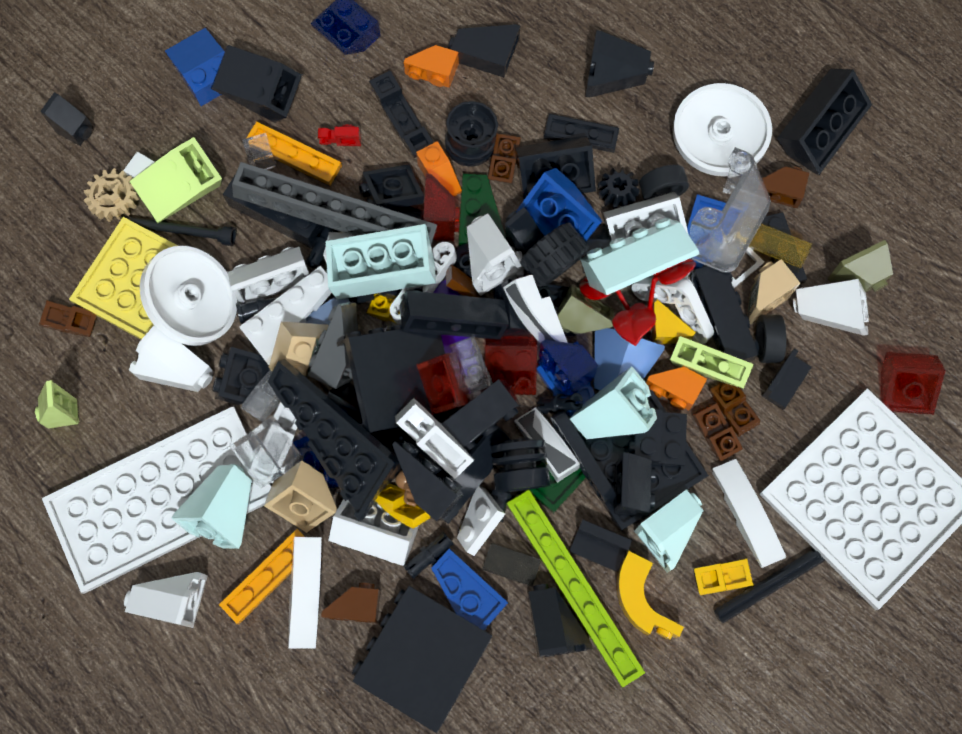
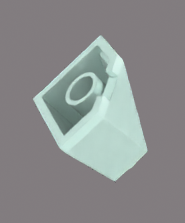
M631 366L586 401L580 410H576L570 420L576 430L581 432L586 439L645 433L650 430L657 416L655 409L649 407L647 397L651 396L649 386Z
M236 464L219 465L181 505L171 519L188 533L198 538L201 535L208 539H214L213 544L218 547L239 549L242 543L252 480L244 474V469Z
M687 490L643 521L634 531L667 573L675 568L703 512V509L700 507L702 505L700 499L694 493L690 494Z

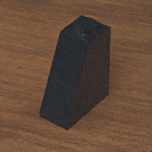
M520 25L458 29L455 37H451L448 49L458 52L459 64L504 78L520 39Z

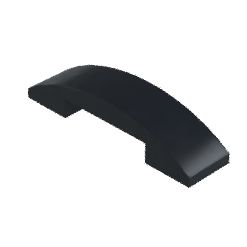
M388 71L370 80L369 83L397 135L410 154L416 158L417 151L434 142L425 127L421 126L403 96L402 89L392 72Z

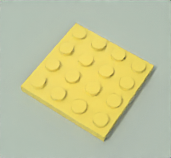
M123 217L69 300L142 340L154 326L144 310L140 297L142 272L155 255L167 248L178 245Z

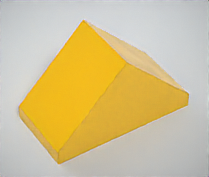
M657 299L652 306L657 319L652 327L653 342L657 344H677L680 336L692 340L696 332Z

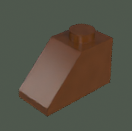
M785 166L755 182L750 196L798 208L804 198L809 172H805L799 167Z
M359 583V587H351L325 608L321 613V617L324 619L377 624L381 591L375 589V584Z

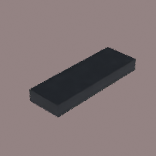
M549 113L544 139L556 141L587 136L592 144V149L614 153L620 128Z

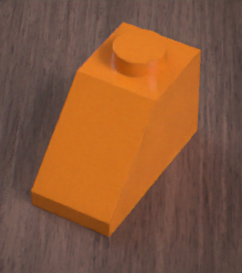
M438 141L416 152L417 164L440 203L462 193L452 165Z

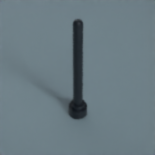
M128 216L121 217V219L125 217L146 229L217 239V242H221L225 246H234L236 241V228L232 226L211 229L163 221L157 223L156 220Z

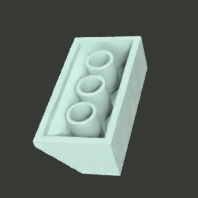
M663 218L655 222L656 226L649 229L640 228L635 230L631 237L626 239L618 238L611 241L608 247L603 249L595 248L588 251L587 256L580 258L590 287L605 295H609L698 255V248L680 222L670 218Z
M426 224L326 241L328 288L337 300L436 283L434 257Z

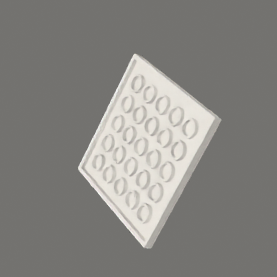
M868 389L759 494L875 610H879L962 524V478Z

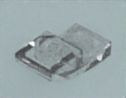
M474 337L449 345L468 394L488 388L493 384Z
M271 370L260 380L241 407L262 422L278 407L279 398L268 383L272 373Z

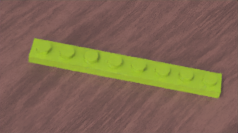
M530 490L508 502L507 506L621 688L645 674V671Z

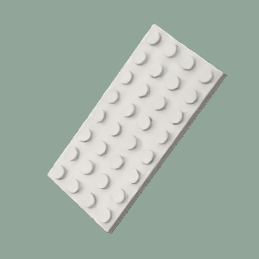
M234 406L42 498L81 593L85 594L197 539L198 537L188 533L171 517L219 465L236 464L243 468L244 474L252 480L246 514L264 506L271 489V484L269 481L248 473L256 452Z

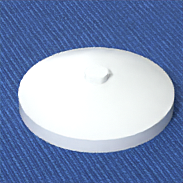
M725 83L706 85L690 93L680 104L673 123L674 142L681 156L697 170L714 176H733L754 167L766 153L772 136V123L764 104L748 90Z
M173 246L155 255L142 272L140 297L144 310L156 328L170 339L186 345H205L220 338L232 326L237 312V298L232 292L229 276L224 267L206 252L189 246Z

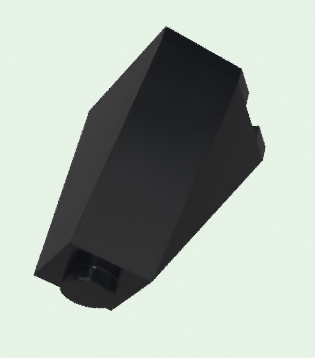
M596 30L585 97L599 96L644 85L647 75L652 76L654 61H650L651 51L603 31Z
M548 584L532 586L533 591H528V600L537 657L542 658L593 649L591 641L556 588H549Z

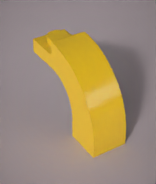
M628 551L617 576V596L626 618L645 635L651 634L653 627L657 628L656 633L666 639L671 640L672 637H680L684 627L656 613L646 601L644 583L653 563Z

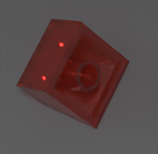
M426 174L424 221L437 225L433 240L454 241L455 232H459L460 207H455V197L432 174Z
M456 352L446 353L417 364L432 415L468 404L471 401L469 389L465 384L461 364L457 359Z
M886 352L881 371V402L892 412L934 415L946 371L938 355Z

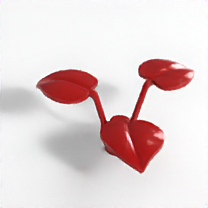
M687 259L653 274L648 306H645L643 303H636L630 308L621 291H615L626 309L614 316L612 324L615 331L623 339L636 346L640 339L652 329L657 320L652 307L656 283L660 281V283L668 285L683 279L694 269L696 262ZM587 277L579 284L581 294L588 299L599 300L609 296L590 287Z

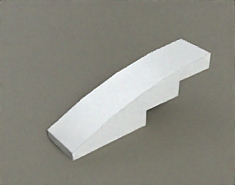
M734 459L713 468L712 474L724 493V500L736 518V525L760 567L763 568L786 558L763 506L738 461Z
M321 537L293 538L288 649L316 648Z

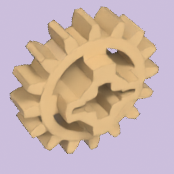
M112 169L111 174L103 170V176L101 177L95 174L94 178L96 181H88L87 184L90 189L84 190L87 196L84 202L91 213L95 214L100 220L105 216L108 222H111L113 216L121 220V214L123 213L129 216L128 209H136L137 207L133 201L140 199L130 183V180L133 179L132 176H127L124 171L118 173L116 169Z

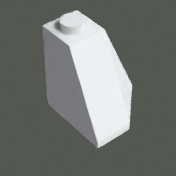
M489 214L475 218L467 226L472 284L479 295L482 296L523 270Z
M859 279L796 289L797 298H793L795 313L799 312L803 320L859 335H868V326L864 324V322H869L867 298Z
M155 325L138 343L136 349L139 353L137 362H131L129 371L140 380L199 392L201 388L207 387L212 381V375L214 374V371L181 343L164 335Z
M194 572L132 585L131 591L127 592L124 599L125 612L193 628L208 576L203 573Z

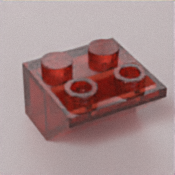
M504 336L500 340L486 339L485 390L498 379L506 380L515 395H536L537 339L535 337Z

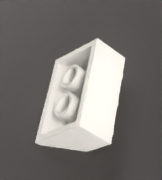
M675 192L603 212L610 241L631 237L635 230L640 228L649 229L656 226L655 222L663 218H670L680 222L688 233L680 197Z
M300 247L285 248L277 255L263 256L257 262L249 265H238L228 272L232 292L241 304L256 301L259 297L267 298L287 291L310 274Z
M343 499L333 516L329 541L404 566L419 525L414 529L406 526L387 513L376 501L366 517L358 522L354 516L356 511L349 500L345 501Z

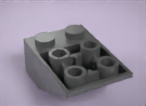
M353 301L341 303L332 308L328 320L331 322L328 329L322 332L318 341L321 346L318 353H315L309 362V368L311 369L308 376L335 389L351 383L353 378L346 346L337 347V342L346 339L345 334L358 331L356 303Z

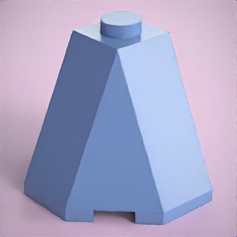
M614 329L596 330L594 388L602 390L631 366L644 379L663 353L665 346L642 338L634 346L623 339Z

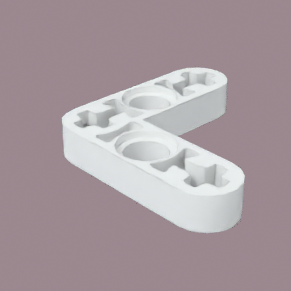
M654 276L644 278L632 285V291L635 296L644 301L649 300L651 281ZM685 279L668 285L662 284L660 281L656 283L653 302L658 299L661 303L675 304L682 321L696 332L693 340L697 343L705 344L714 334V329L695 287Z

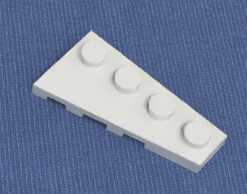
M319 266L240 326V329L268 365L270 364L281 321L306 323V318L311 312L317 311L332 293L328 288L327 273Z

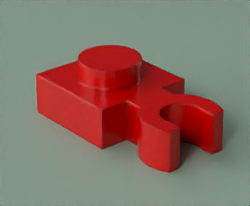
M346 124L341 127H335L334 130L318 128V139H320L319 143L322 145L336 143L337 146H361L359 127Z

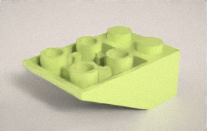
M193 137L172 149L130 180V183L156 222L159 223L220 187L222 178Z

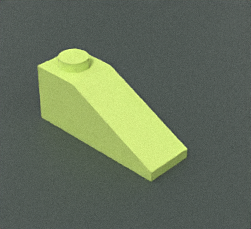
M681 336L670 358L673 365L678 367L685 366L699 375L744 389L754 365Z
M46 381L38 397V406L35 409L37 421L48 429L79 424L77 399L53 381Z

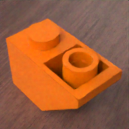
M434 45L405 58L403 62L405 74L415 80L429 81L437 87L445 86L450 88L459 65L458 52Z
M684 366L650 375L646 384L656 397L661 398L663 396L670 400L671 405L677 409L689 411L707 378Z

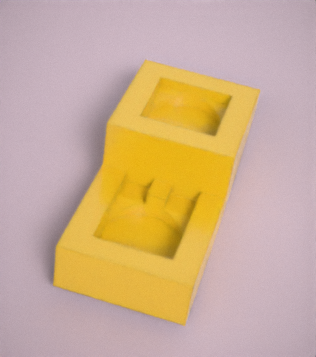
M393 484L387 485L380 492L376 502L392 517L413 529L430 519V515L417 504L416 506H411L404 502L405 489H401Z
M748 559L694 569L700 595L754 586Z

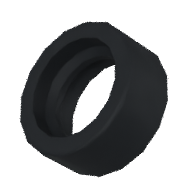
M666 165L646 173L639 180L644 200L672 192L680 196L689 188L685 170L680 165Z
M779 314L760 315L757 319L755 338L759 345L758 360L761 363H781L785 357L787 339L783 316Z

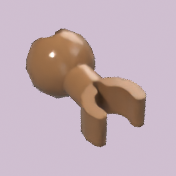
M401 470L395 477L396 484L399 488L406 491L404 502L408 505L416 506L403 470Z

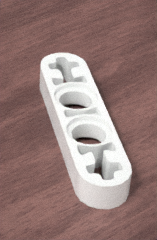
M441 242L432 249L435 270H437L435 275L436 283L402 289L390 306V313L394 322L402 324L398 311L400 310L399 306L406 290L412 291L416 288H421L423 292L433 293L445 277L446 271L451 265H454L457 254L451 243Z

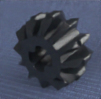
M612 168L610 175L607 173L602 175V181L598 183V188L601 190L598 196L605 199V206L612 203L613 209H617L618 205L624 207L628 203H635V197L639 195L640 190L637 188L639 185L638 179H632L633 172L625 174V169L621 168L620 172L617 173Z

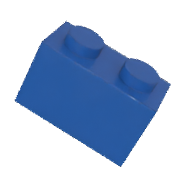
M206 28L165 50V53L200 106L222 95L212 90L211 86L225 51Z
M557 168L544 172L517 209V211H520L524 207L545 236L560 225L571 223L586 242L602 222L601 218L575 184Z

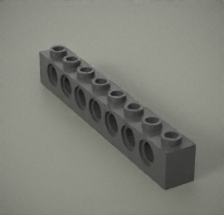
M240 162L232 183L233 197L354 236L426 224L430 244H432L437 228L436 224Z

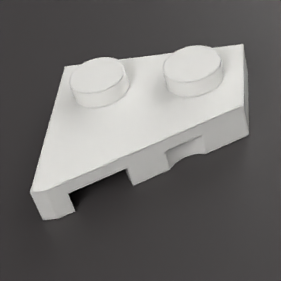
M482 486L475 490L457 536L465 551L475 556L505 515L486 488Z

